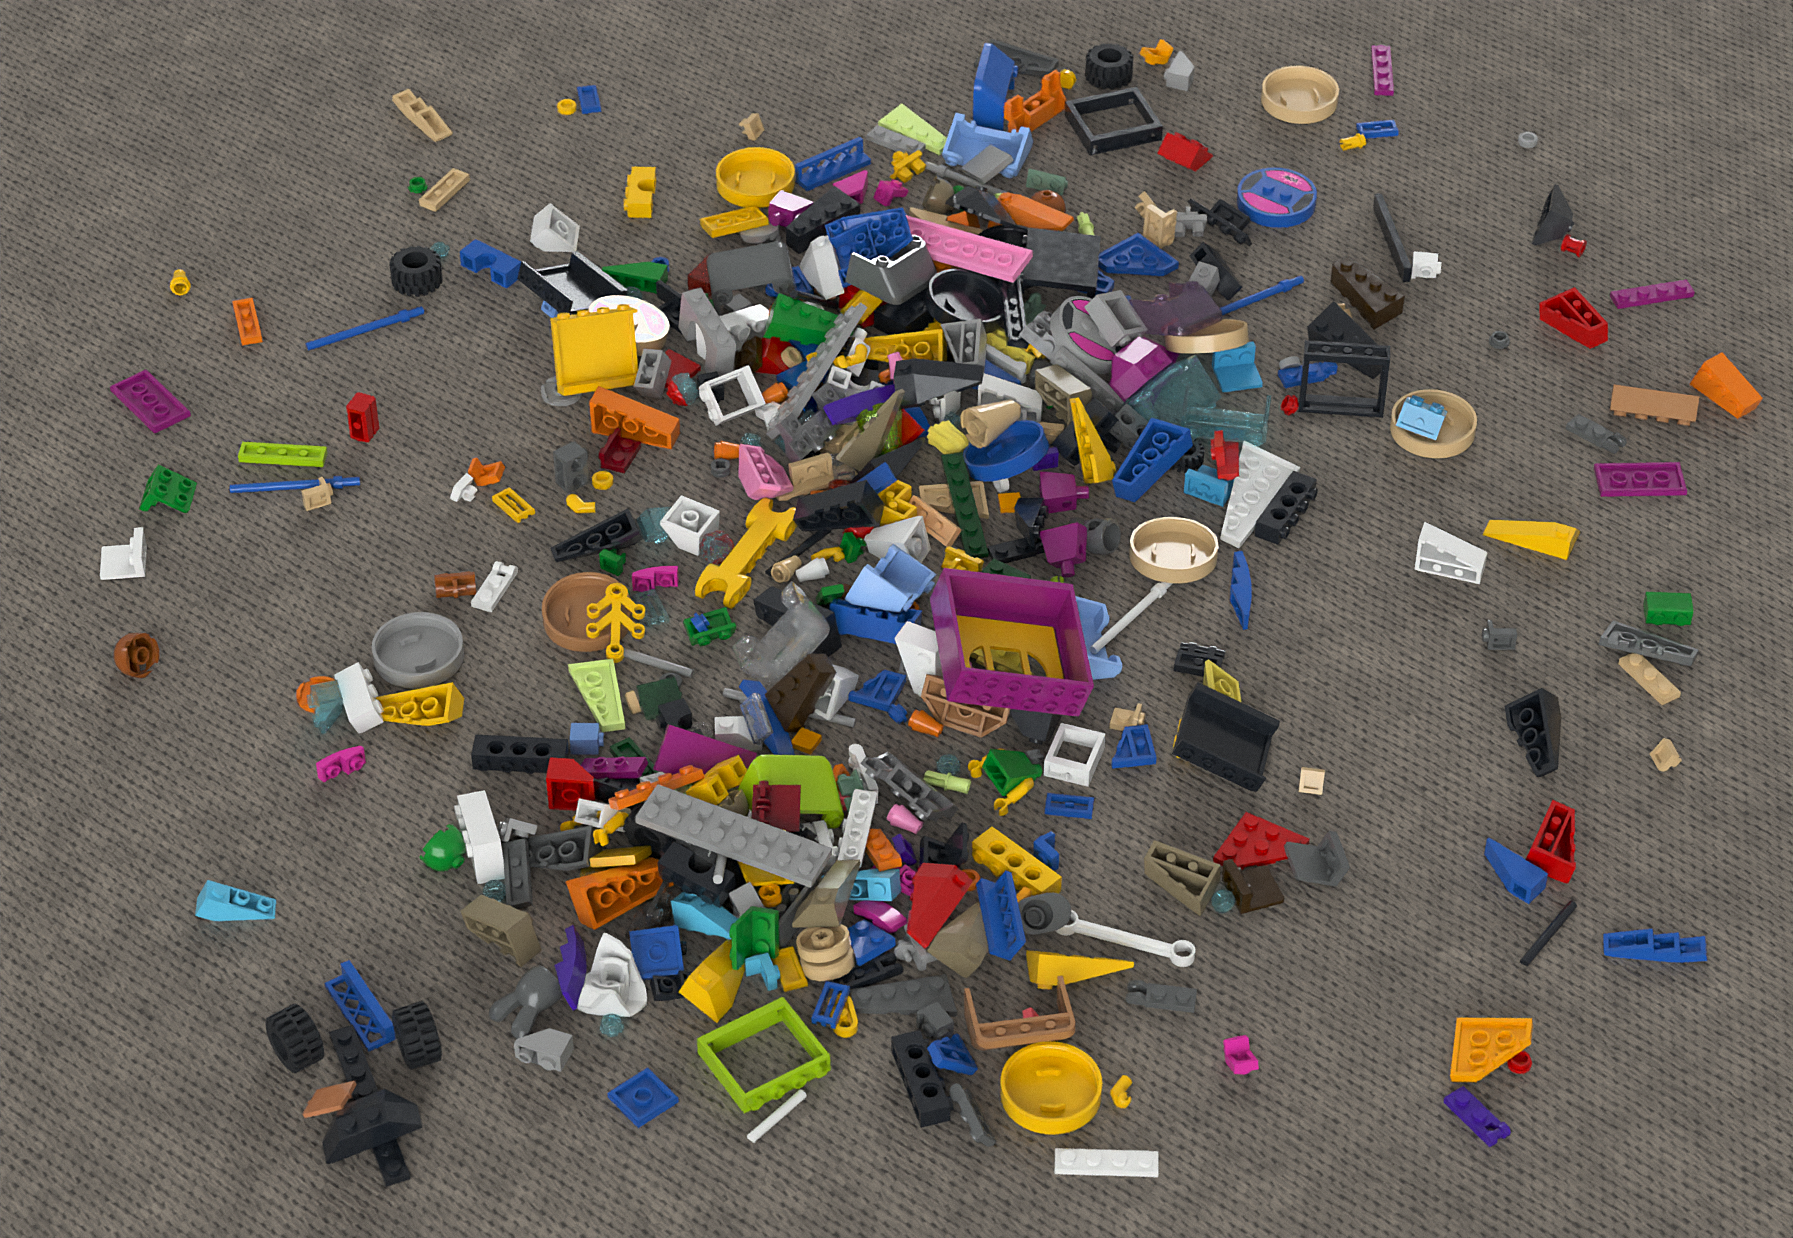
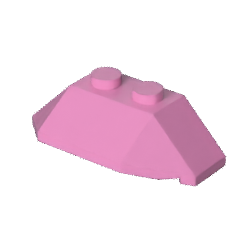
M740 444L738 477L748 497L754 500H761L764 497L772 499L793 491L794 487L784 468L774 458L765 454V450L759 446Z

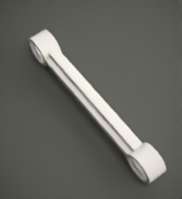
M1071 910L1069 920H1072L1074 923L1056 930L1061 935H1072L1076 932L1169 957L1172 963L1179 967L1190 966L1195 959V946L1189 941L1179 940L1169 944L1080 920L1077 913ZM1188 951L1191 955L1181 957L1176 955V953Z

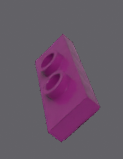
M646 757L585 758L581 766L594 779H604L606 777L610 779L640 778L648 765Z

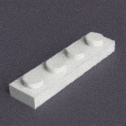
M1055 1148V1174L1158 1177V1151Z

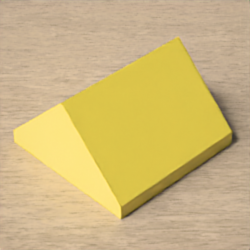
M1209 659L1205 661L1203 685L1241 702L1239 681Z

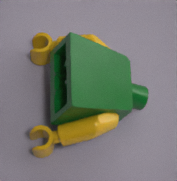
M990 749L988 755L982 757V761L971 760L968 764L971 777L978 778L982 776L983 768L1002 796H1007L1005 799L998 798L994 802V810L1002 807L999 810L1000 816L1006 815L1008 813V805L1016 803L1033 788L1035 779L1042 775L1041 765L1032 764L1025 753L1021 751Z

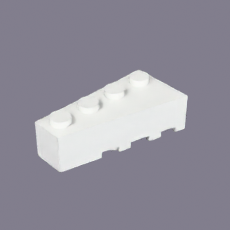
M485 790L458 795V805L454 806L456 819L466 843L468 858L471 857L477 883L481 884L505 879L501 840Z

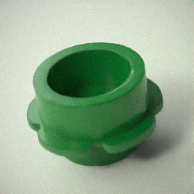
M414 177L409 181L410 186H408V190L410 192L419 194L428 188L425 179L422 177Z

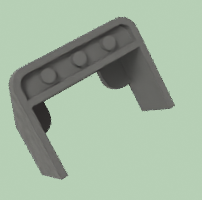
M912 235L913 241L891 257L895 261L889 260L886 256H878L869 260L852 252L845 282L889 304L900 305L927 288L931 278L937 274V270L925 242L921 237Z
M772 242L716 252L707 258L712 299L718 316L722 315L721 305H726L732 301V290L771 283L774 291L780 294H788L792 290H797L788 248L783 242Z

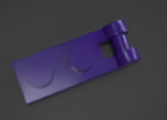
M1464 1086L1444 1097L1443 1103L1489 1147L1497 1144L1498 1139H1505L1511 1135L1509 1126L1505 1122H1500Z

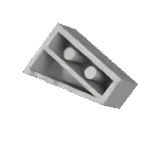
M975 319L941 324L954 362L983 365L985 372L987 335L982 320Z

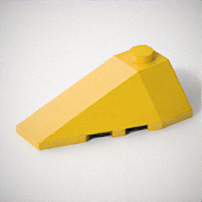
M1079 397L1071 398L1070 405L1084 483H1099L1113 479V474L1116 473L1114 462L1111 461Z

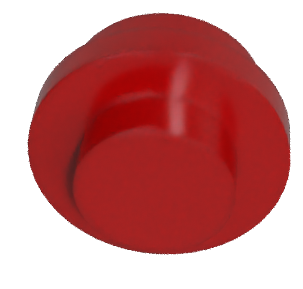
M1287 395L1283 399L1280 409L1284 411L1285 415L1289 416L1297 411L1299 407L1298 397Z
M1522 1050L1506 1061V1064L1512 1072L1524 1074L1531 1069L1532 1060L1530 1055Z

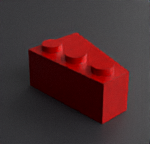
M1575 287L1539 303V318L1541 321L1589 349L1608 341V323Z
M1552 800L1526 857L1527 861L1547 872L1548 877L1566 884L1569 883L1576 868V862H1574L1575 809Z

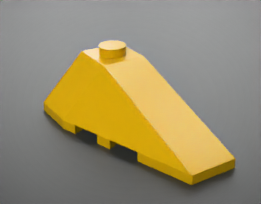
M943 329L868 337L863 341L871 348L867 359L889 362L887 356L899 352L903 360L917 358L947 361V342Z
M1489 520L1483 535L1567 560L1580 531L1556 522Z
M453 682L376 697V700H379L384 710L381 713L383 721L423 726L447 723L462 717L464 697Z
M727 939L688 976L679 991L680 994L716 1023L731 1009L745 972V963L738 970L732 969V961L730 960L732 939Z
M1026 950L1030 982L1038 984L1037 988L1052 989V985H1057L1058 976H1063L1064 983L1069 984L1134 967V962L1128 960L1101 957L1090 958L1081 955L1066 956L1053 952Z

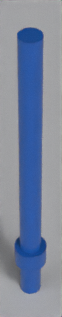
M1300 275L1290 280H1282L1278 285L1198 316V320H1212L1277 293L1288 292L1292 287L1304 283V278Z
M422 306L408 311L404 309L398 311V314L305 343L309 351L400 321L404 323L410 321V318L424 314V309Z
M333 476L332 479H324L326 484L330 483L334 489H343V486L360 485V477L343 478V476ZM319 480L232 484L229 488L230 493L309 489L319 486Z

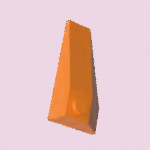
M1005 192L997 198L1014 222L1020 226L1064 231L1074 221L1073 216L1020 194ZM989 220L987 228L1002 224Z

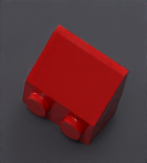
M550 758L546 775L549 809L577 811L579 798L596 802L594 777L574 759Z

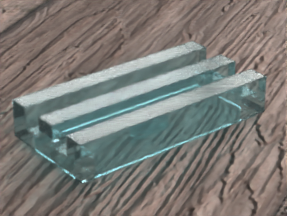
M655 589L633 595L635 603L644 606L640 599L643 598L653 617L650 618L645 608L644 620L648 628L653 627V624L660 625L661 622H669V616ZM648 596H652L661 616H657Z

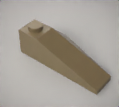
M900 389L892 394L876 412L878 417H873L863 426L864 432L859 433L856 437L853 436L836 456L839 461L861 471L869 461L881 454L905 391Z
M837 860L797 908L792 923L793 928L838 927L841 925L861 864L860 860Z
M976 902L938 931L927 949L929 954L965 978H968L980 966L989 949L980 902Z

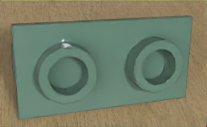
M1029 168L1026 187L1038 190H1052L1059 195H1063L1064 188L1067 189L1068 181H1066L1064 176Z
M1037 292L1032 293L1024 304L1026 325L1031 323L1046 308V305L1041 304V295Z
M854 769L850 776L841 774L837 777V785L841 795H850V797L844 799L848 814L854 790H864L863 781L859 777L857 769Z

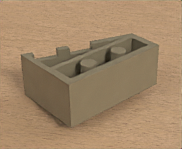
M1057 364L1035 370L1036 391L1048 406L1055 408L1057 411L1056 417L1063 419L1068 426L1073 420L1070 399L1079 397L1085 408L1092 398L1091 388Z
M1156 840L1153 841L1144 857L1145 875L1197 915L1201 916L1220 882V865Z
M482 894L460 911L467 929L488 944L493 941L502 948L500 953L503 955L511 954L516 958V964L520 967L542 951L532 925L533 920L525 911L518 910L511 905H506Z

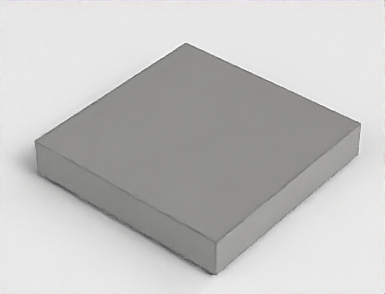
M989 145L962 166L961 169L966 175L985 184L1014 160L1011 155Z

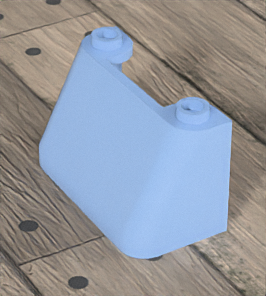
M955 113L942 155L948 165L957 166L958 164L964 166L981 151L992 145L1012 156L1014 161L999 173L1006 178H1013V176L1018 175L1030 153L1033 139L1030 128L1021 126L1019 132L1012 129V132L1009 133L977 126L975 121L967 122L964 114Z
M893 544L888 549L886 556L880 559L875 568L867 564L862 569L846 595L845 600L857 606L901 613L903 610L907 612L913 602L923 595L924 592L928 594L935 585L933 580L937 574Z
M1075 596L1092 679L1114 678L1122 670L1120 657L1111 655L1108 658L1105 646L1097 654H1093L1090 651V647L1102 637L1101 631L1109 623L1106 605Z

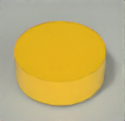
M1067 69L1060 71L1061 87L1071 89L1076 83L1075 74Z
M571 99L561 100L557 104V110L563 115L573 114L577 110L576 102Z
M599 471L592 476V485L599 490L609 489L614 483L613 475L607 471Z

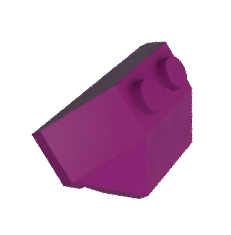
M1138 336L1112 357L1110 387L1125 402L1174 362L1160 346Z

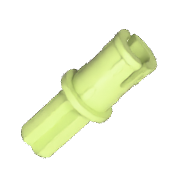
M1081 212L1077 216L1079 233L1094 235V225L1090 222L1088 214Z
M928 770L923 778L930 785L944 788V791L949 789L968 794L971 785V779L952 776L951 773L946 775Z

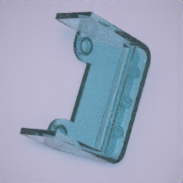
M1186 386L1181 427L1190 429L1191 438L1214 439V431L1223 430L1224 441L1241 443L1246 441L1255 446H1260L1267 439L1270 423L1271 396L1267 395L1264 415L1190 406V386Z

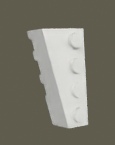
M761 304L719 316L736 343L735 351H741L743 343L755 335L759 338L764 337L769 310ZM696 323L697 354L706 360L704 337Z

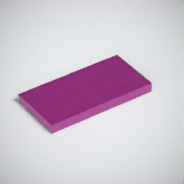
M146 369L110 386L111 392L154 434L191 416L190 411Z
M1680 462L1594 464V472L1601 497L1687 495Z
M668 724L653 769L674 775L680 772V768L693 765L695 768L702 769L705 775L717 763L739 755L748 770L757 753Z

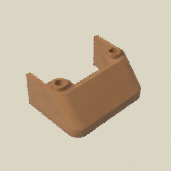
M1063 976L1057 977V1006L1059 1014L978 1024L970 989L964 988V1017L971 1044L977 1050L986 1051L1040 1042L1061 1041L1075 1033V1019Z

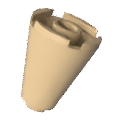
M1013 400L968 407L961 413L962 429L966 427L968 434L965 436L972 445L977 448L986 447L1020 418L1021 408Z

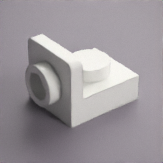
M770 402L754 409L756 416L765 421L767 430L770 428L768 424L771 419L779 415L778 408L780 404Z

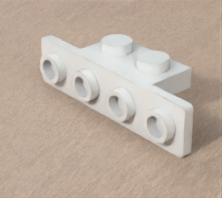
M854 790L848 818L843 821L842 833L844 835L839 838L838 851L840 852L838 860H860L861 867L877 800V792Z

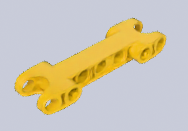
M766 497L762 498L747 516V532L722 564L718 566L710 563L704 569L697 581L695 596L703 599L712 591L725 592L723 606L732 609L749 591L752 579L746 576V574L752 571L756 566L755 562L766 553L767 550L765 549L771 546L776 539L786 542L795 531L797 525L793 521L796 508L792 507L781 513L773 512V500Z

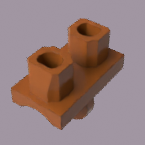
M467 571L434 575L436 598L454 597V599H457L459 596L476 595L475 572Z

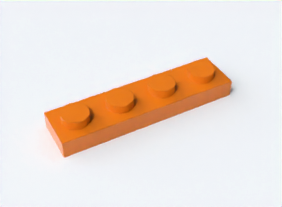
M689 765L680 768V772L677 774H663L658 777V781L650 783V781L639 783L636 785L637 789L618 791L615 793V797L608 799L610 807L621 810L645 801L657 784L674 790L704 779L703 771L700 768Z

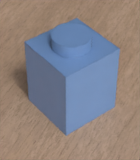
M571 723V754L599 755V746H604V733H600L599 723Z

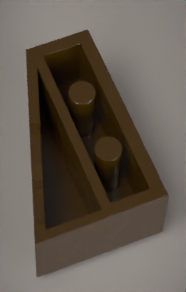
M808 654L764 694L785 732H798L801 727H806L804 724L809 715L814 713L816 709L814 707L820 696L825 694L837 672L826 654Z

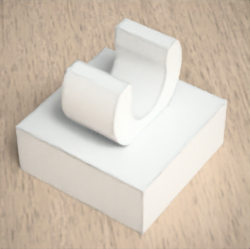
M466 473L454 485L450 499L458 502L462 497L464 500L471 502L475 498L474 494L478 491L471 485L473 477Z

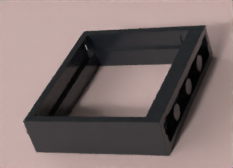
M1137 87L1065 102V117L1090 156L1162 140L1163 125ZM1134 104L1147 124L1093 136L1080 115Z
M1305 340L1298 412L1383 418L1390 367V346ZM1310 361L1380 365L1381 374L1378 398L1306 394Z

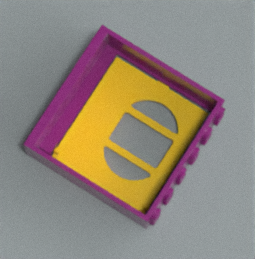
M943 568L930 597L947 701L1079 717L1094 684L1073 584ZM977 649H982L986 670L970 667V655ZM991 649L1019 653L1023 674L994 671ZM1028 655L1041 664L1046 677L1031 675Z

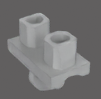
M1185 206V212H1177L1174 237H1184L1185 229H1192L1193 237H1203L1204 229H1206L1207 214L1198 215V212H1190V206Z
M906 924L904 925L906 936L903 940L897 942L898 946L895 948L894 954L899 960L910 962L913 959L919 971L926 970L927 963L936 961L937 958L927 952L928 947H922L907 934Z

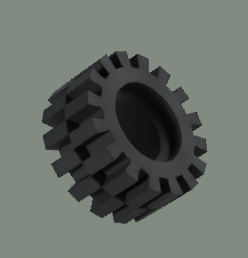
M1193 437V446L1186 452L1191 455L1182 456L1171 469L1177 468V472L1184 470V473L1188 469H1199L1204 462L1205 450L1204 445H1201L1202 442L1200 440L1196 442V438Z

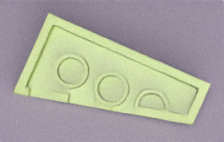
M900 104L878 121V126L926 144V149L938 155L943 152L947 137L903 104Z
M606 659L568 664L569 673L596 722L599 723L601 731L624 730L625 721L614 660Z

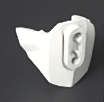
M603 933L596 951L592 970L586 974L577 1009L594 1015L631 1017L647 1005L646 988L636 967L632 952L620 940L607 933Z

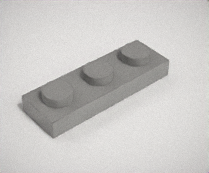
M878 125L866 135V140L894 151L906 152L908 155L917 150L923 152L926 149V144Z

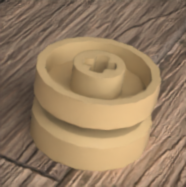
M841 924L838 927H808L797 936L796 945L801 958L800 962L804 975L807 978L815 981H830L844 976L854 967L855 956L851 947L850 934L846 926Z

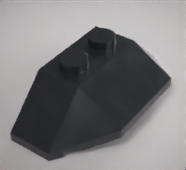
M387 1089L345 1104L342 1110L336 1111L322 1142L326 1163H336L423 1128L418 1105Z

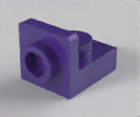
M1057 447L1049 448L1046 455L1032 467L1033 471L1058 467L1059 452Z

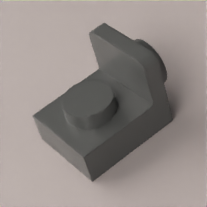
M1487 620L1486 628L1482 629V641L1487 642L1488 650H1515L1517 640L1516 628H1493L1492 620Z

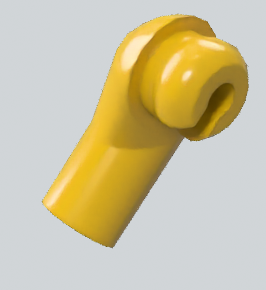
M576 494L567 496L566 503L575 513H595V502H583Z
M838 546L824 548L811 555V560L817 557L818 559L824 558L825 560L833 557L835 562H839L845 558V554L842 552L843 549Z
M1122 1075L1110 1090L1114 1105L1118 1108H1126L1131 1102V1096L1128 1097L1125 1091L1132 1084V1080L1126 1075Z

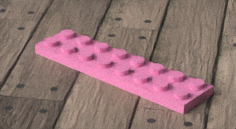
M906 215L911 234L922 238L932 260L1014 283L1033 257L1032 250Z

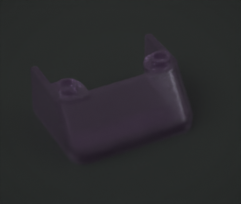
M1198 281L1169 283L1170 298L1166 294L1155 295V298L1151 300H1129V303L1148 329L1144 334L1187 336L1222 321L1221 309L1203 285H1199Z

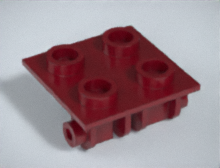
M759 781V785H753L752 819L781 830H786L787 832H799L801 785H769L768 781Z

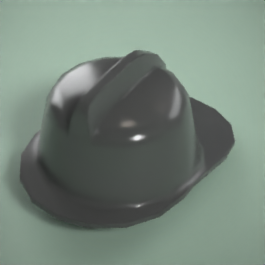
M1055 892L1030 896L1020 900L1018 903L1024 933L1029 935L1043 934L1063 928L1069 922L1071 916V906L1068 900Z

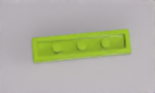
M242 442L238 460L244 463L324 467L327 447Z

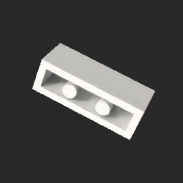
M358 662L334 674L349 722L358 734L384 722L381 715L384 710L379 700H376L378 692L374 685L371 684L373 678L367 668L363 669Z

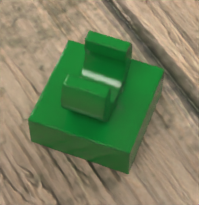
M852 532L844 533L840 544L847 563L856 562L857 557L864 554L861 546L867 545L863 538L856 539Z
M603 549L599 553L600 568L619 576L623 572L626 553H622L619 556L616 549L610 551Z

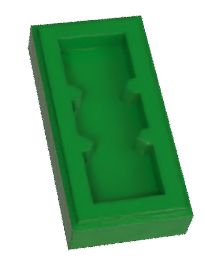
M843 585L822 587L815 598L817 605H830L834 599H841L844 594Z

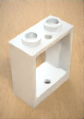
M749 365L707 381L699 387L700 398L706 403L708 416L711 421H714L716 426L752 412L754 409L766 404ZM737 378L749 406L723 416L711 388Z
M1061 723L1044 761V776L1088 787L1105 748V733ZM1066 741L1093 748L1087 764L1056 757L1062 742Z

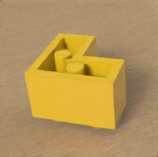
M897 480L878 493V496L885 504L880 526L917 516V507L909 503L912 498V486Z

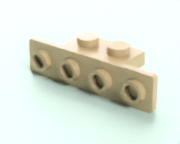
M828 452L789 463V475L794 487L793 491L780 495L776 499L778 501H787L792 497L808 495L810 491L828 489L833 485L848 483L857 473L851 466L833 470L832 458Z

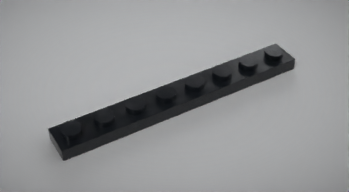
M354 1025L330 1031V1039L346 1082L355 1081L357 1084L351 1094L353 1100L355 1101L378 1092ZM397 1139L371 1148L386 1187L411 1179Z

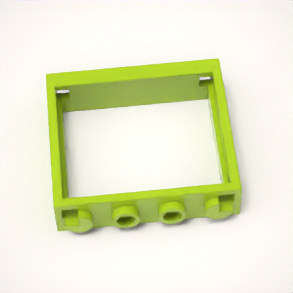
M784 997L697 1038L698 1054L743 1113L750 1110H758L764 1103L772 1099L778 1100L786 1092L794 1088L800 1089L808 1081L816 1077L822 1078L831 1070L830 1055ZM783 1021L813 1060L745 1093L715 1053Z

